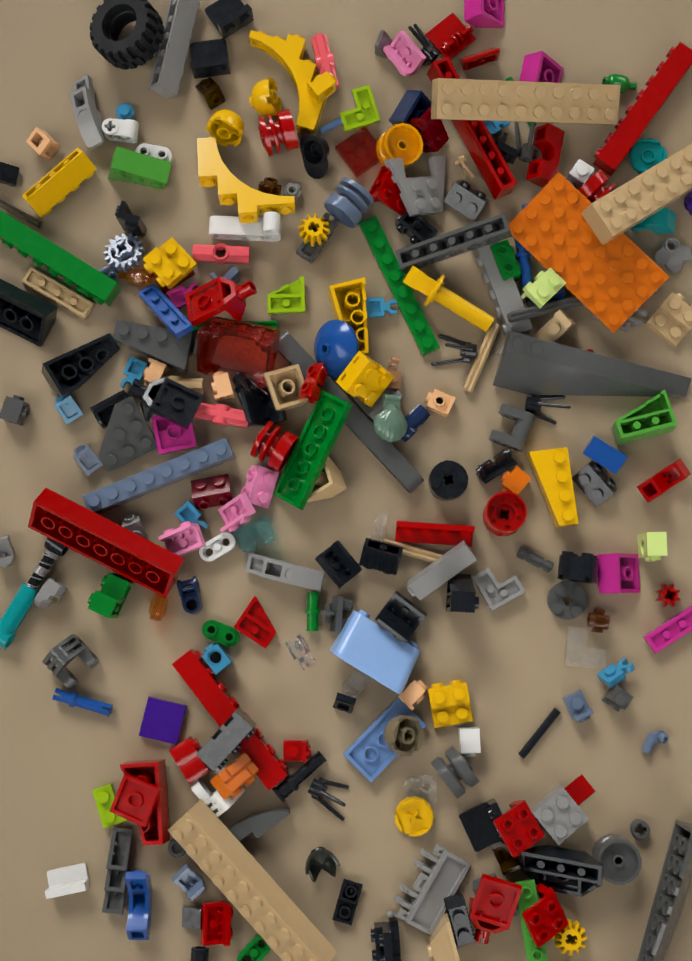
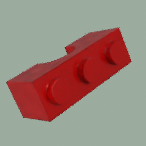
M550 123L536 127L533 145L540 149L542 158L529 162L526 180L543 188L557 174L565 131Z

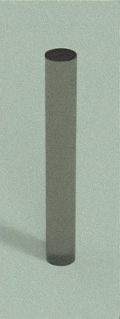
M0 199V207L38 228L41 227L42 221Z

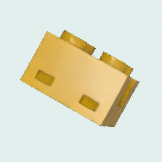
M358 351L336 382L353 397L357 396L363 403L372 408L394 379V376L383 366Z

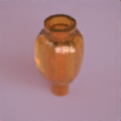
M130 268L127 272H118V278L125 279L132 286L145 287L152 283V275L143 269L134 268L132 270Z
M157 593L154 594L149 605L150 620L161 622L167 612L168 597L165 598Z

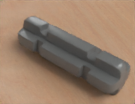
M524 547L519 548L516 555L518 558L526 559V562L538 568L542 567V570L547 573L552 570L553 562L545 561L543 557L531 551L530 553L527 552L528 550Z

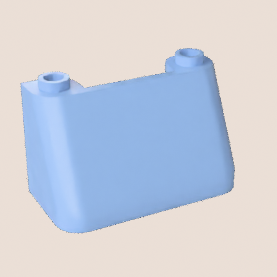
M361 609L359 612L353 610L329 650L340 659L400 695L421 652L418 650L419 645L411 640L408 643L398 641L391 632L382 629L378 624L368 619L370 617L369 614Z

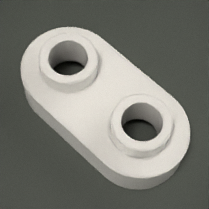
M143 143L135 150L138 153L147 150L145 155L168 162L173 161L172 153L167 147ZM162 153L165 154L164 157H159L160 154H162Z
M228 532L221 533L205 543L206 546L199 549V555L204 561H215L234 549L236 545L235 537ZM225 539L230 541L228 546L223 545ZM208 549L213 550L211 556H208L206 553Z

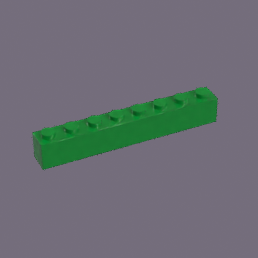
M0 210V239L3 240L2 243L10 249L16 248L18 250L17 253L24 258L29 256L33 259L32 262L40 268L45 266L48 268L47 272L55 277L61 276L63 278L62 281L72 287L74 284L79 287L77 290L85 296L90 294L99 305L106 304L109 307L122 289L116 281Z

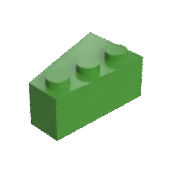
M116 146L108 179L149 186L158 190L164 189L168 181L172 162Z

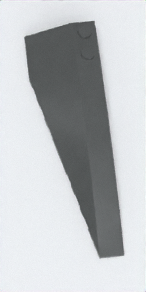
M508 330L493 386L528 395L656 396L665 389L668 397H686L692 378Z
M677 819L675 821L637 961H663L673 938L692 879V824Z

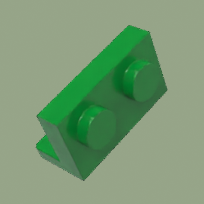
M508 239L491 245L490 249L502 280L514 278V281H518L521 275V267L515 260V252L513 247L510 246Z

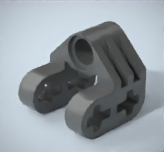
M71 634L57 644L42 662L48 666L47 668L67 688L72 689L78 683V680L66 666L76 656H79L91 669L100 660L77 635Z

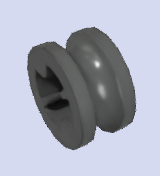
M636 819L631 823L630 831L636 838L644 839L649 835L650 827L645 821ZM638 824L645 828L641 834L635 831V828H638Z

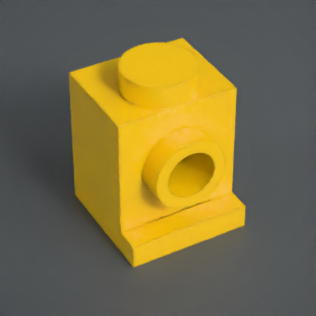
M327 71L322 75L319 74L313 79V82L307 81V91L320 104L336 91V78L331 72L328 73Z

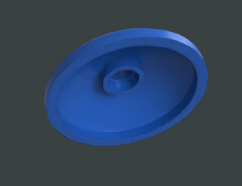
M331 320L323 324L316 335L314 355L317 363H324L323 367L327 368L328 376L339 377L359 351V344L355 331L348 323L342 320Z

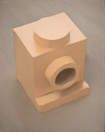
M38 127L31 132L26 141L39 155L51 160L61 146L46 131Z
M149 358L150 366L146 367L143 377H145L144 385L149 386L150 382L166 377L170 369L167 364Z
M219 371L214 373V382H211L214 394L217 393L214 395L215 400L221 402L235 398L228 372Z
M434 389L433 393L429 392L425 402L428 403L426 409L447 418L456 397ZM437 398L442 399V400H443V403H442V404H438V403L436 402V399H437Z
M413 679L403 689L401 694L397 696L413 711V704H419L425 697L423 693L428 687L420 679L417 682Z

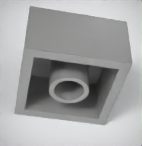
M560 784L530 808L532 814L558 845L563 843L589 820Z

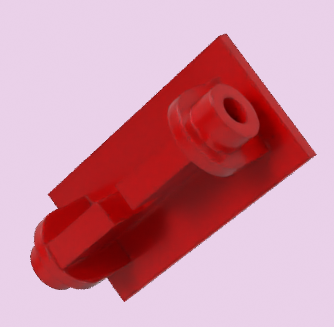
M323 362L312 364L308 368L306 379L300 389L299 399L308 398L307 401L313 404L315 401H318L322 389L317 384L323 386L328 374L327 368L323 367Z

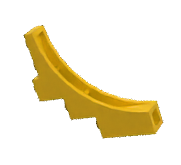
M251 30L249 34L250 46L260 49L275 58L293 79L299 96V114L296 122L297 133L315 135L328 97L318 104L307 91V81L313 82L317 75V65L311 60H303L306 51V39L297 34H288L287 39L284 40L279 36L273 37L266 35L262 31L256 32Z
M216 137L197 138L200 186L208 188L218 186L220 205L230 206L238 204L240 223L251 224L258 222V216H264L265 212H277L283 215L295 213L294 196L267 194L249 187L238 180L223 163L218 152Z

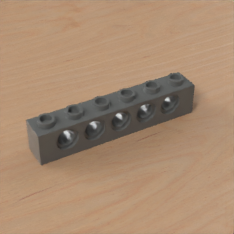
M505 213L404 247L396 250L395 253L400 269L404 273H408L412 265L419 269L513 236Z

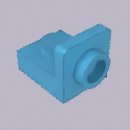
M71 393L62 397L58 395L55 398L54 406L67 424L83 415L82 410L73 399Z

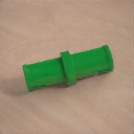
M307 592V609H305V613H307L306 631H319V592Z

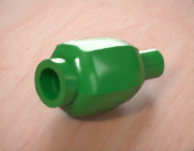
M618 74L604 77L602 84L621 85L620 93H624L628 89L636 90L637 87L636 82H630L626 76Z

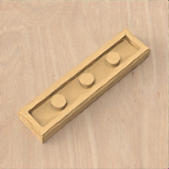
M32 266L21 281L26 286L84 320L88 318L96 305L94 302Z

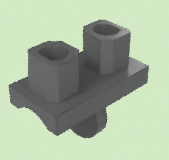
M332 596V603H326V611H320V615H325V623H330V631L341 632V629L348 620L342 618L343 611H351L352 601L344 599L342 596Z

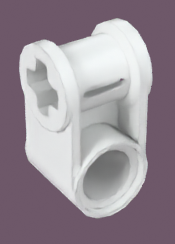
M107 118L102 123V130L109 141L134 144L138 140L139 123L131 119Z

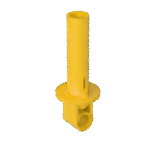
M412 265L403 283L427 296L424 306H427L429 302L433 303V301H436L482 331L486 332L494 321V317L444 287L445 282H443L445 275L442 274L435 281Z

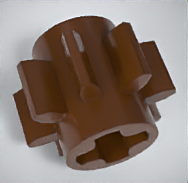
M266 177L264 181H260L258 191L279 196L282 185L277 184V179Z
M594 609V613L589 612L587 627H592L591 632L603 633V629L608 630L610 616L605 615V610Z

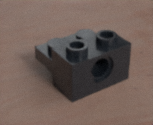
M398 921L374 922V929H370L371 942L376 944V950H372L373 961H401Z

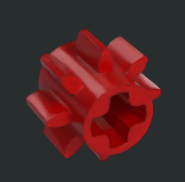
M661 584L662 589L655 590L658 594L656 601L663 602L662 607H666L668 603L671 607H674V602L681 600L678 598L680 590L673 589L674 584H670L668 588L665 584ZM667 592H670V593H671V596H669V599H666V598H665V595H667Z

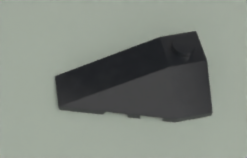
M108 333L43 363L42 374L49 386L62 397L79 389L120 348L114 341L111 333Z

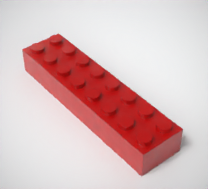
M45 488L33 502L28 527L165 598L175 585L184 562V558L48 488Z

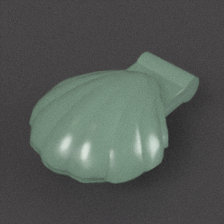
M383 394L382 411L376 415L373 422L376 434L387 442L399 441L405 436L408 428L406 418L400 411V395Z

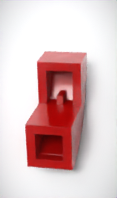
M680 458L641 483L637 488L648 503L665 493L672 486L686 479L691 473Z

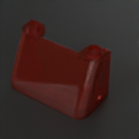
M212 317L206 320L197 331V372L207 376L213 375L219 369L254 376L253 381L258 386L268 387L263 374L274 371L280 331L273 327L243 321L237 322L236 320L222 317Z

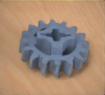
M122 233V237L115 235V240L109 239L111 244L105 245L107 251H104V255L106 256V262L112 269L116 268L120 272L123 268L127 272L129 267L134 270L135 264L140 266L139 260H143L144 256L142 254L146 253L144 244L137 235L134 237L132 233H129L126 236L125 233Z

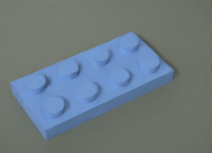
M398 697L343 753L370 782L398 756L385 743L384 729L386 724L398 715H410L419 719L421 722L419 723L420 728L424 729L426 726Z

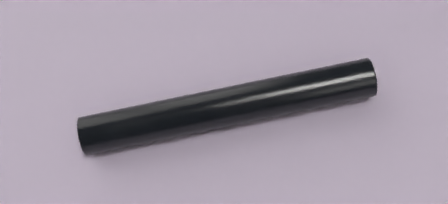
M556 708L551 711L518 753L522 758L525 759L561 712Z

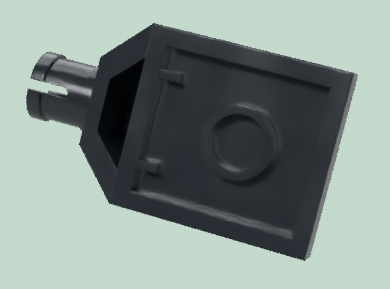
M167 377L152 381L149 386L134 380L133 385H131L128 391L129 395H133L141 400L140 407L145 421L149 422L155 413L185 429L189 428L204 398V395Z

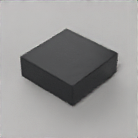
M337 693L333 708L352 713L356 698Z

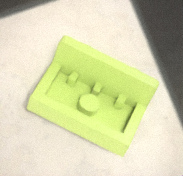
M551 267L546 272L542 270L534 278L536 280L534 283L530 281L522 289L524 293L521 299L524 300L528 297L541 309L564 287L566 282Z

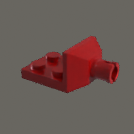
M221 276L186 294L189 322L195 327L223 311L228 312L237 322H240L246 308L245 299L257 294L256 286L251 280L246 281L242 285H237L232 280Z
M482 873L475 898L470 897L469 915L476 927L474 937L477 943H480L482 937V944L486 945L489 942L491 933L497 934L509 930L522 892V885Z

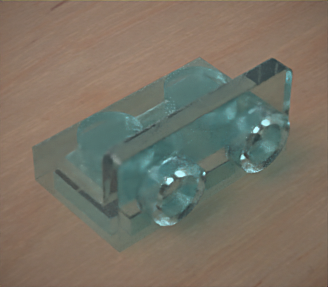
M266 514L232 532L241 552H247V554L258 549L257 545L261 543L266 545L274 541V536L277 535Z

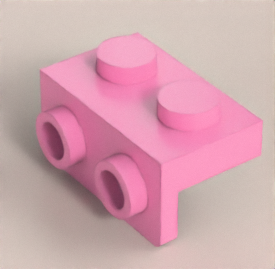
M404 30L399 31L393 42L382 49L386 57L392 61L398 72L404 77L415 74L427 58Z
M252 465L247 472L246 485L241 493L246 492L253 505L268 509L279 472L262 466Z
M246 492L239 494L218 509L226 524L220 528L221 533L227 530L229 533L240 528L238 524L243 525L251 520L250 516L256 513Z
M190 521L181 523L177 529L165 530L163 535L158 537L159 541H164L167 550L180 557L206 546L199 524L191 523Z

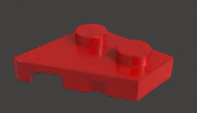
M255 596L234 625L235 629L265 649L277 633Z

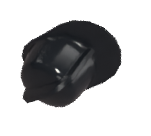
M306 134L300 140L304 167L310 177L320 179L325 176L328 170L327 157L330 151L329 145L320 136Z

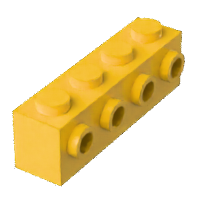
M76 148L26 191L22 197L40 217L48 215L52 211L53 206L63 202L68 193L77 190L80 183L92 177L97 168L82 150Z

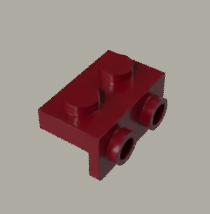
M431 107L420 118H412L410 120L411 125L418 130L422 137L424 153L438 152L449 140L442 121L431 119Z
M228 474L191 480L192 499L197 509L223 506L233 499Z

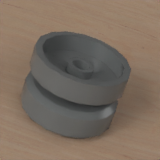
M452 745L445 751V756L450 761L449 765L439 756L431 764L458 799L465 793V788L460 782L461 779L471 788L480 781L472 772V767L463 755L460 756Z
M608 834L601 837L592 849V857L603 864V877L607 881L616 885H625L632 882L639 875L642 858L639 850L626 838L618 834Z

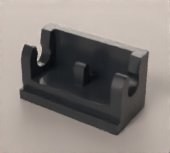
M125 390L90 407L98 424L103 429L108 427L115 403L129 397Z

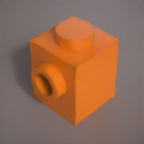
M516 466L511 473L507 471L502 476L501 491H510L518 495L532 478Z

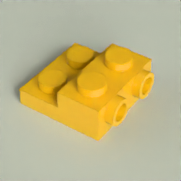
M173 237L168 239L159 248L156 246L143 258L145 263L143 267L150 274L154 273L157 276L156 281L162 287L166 286L169 290L198 266Z
M462 679L451 680L449 685H443L440 682L431 684V688H427L434 728L473 721L467 682H462Z

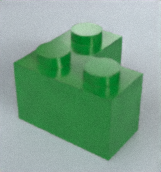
M108 573L101 581V590H96L95 593L90 595L87 609L107 618H118L133 583Z

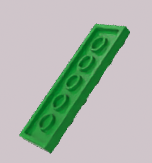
M321 390L318 401H316L273 492L274 495L298 509H304L353 406L352 404Z

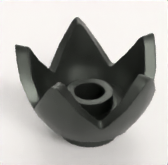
M324 847L313 849L306 861L305 874H309L314 883L321 869L336 877V865L337 867L341 866L336 856Z

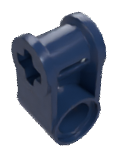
M193 576L192 579L185 581L177 580V588L183 609L187 613L198 614L202 610L203 604L197 576ZM195 600L197 608L191 611L188 608V604L190 601Z

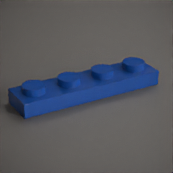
M154 283L138 292L139 298L177 339L194 330L187 318Z

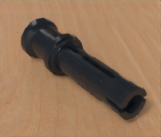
M318 751L291 776L287 775L285 780L272 790L284 803L287 796L294 790L297 791L299 785L320 765L327 761L326 758Z

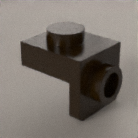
M211 77L203 79L195 86L197 92L203 97L211 110L225 102L219 85Z
M503 840L491 845L503 875L514 873L521 869L518 856H511Z

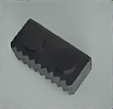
M366 538L359 565L367 569L382 571L385 574L396 575L403 547Z
M463 894L445 897L444 903L456 946L473 943L475 941L474 932Z

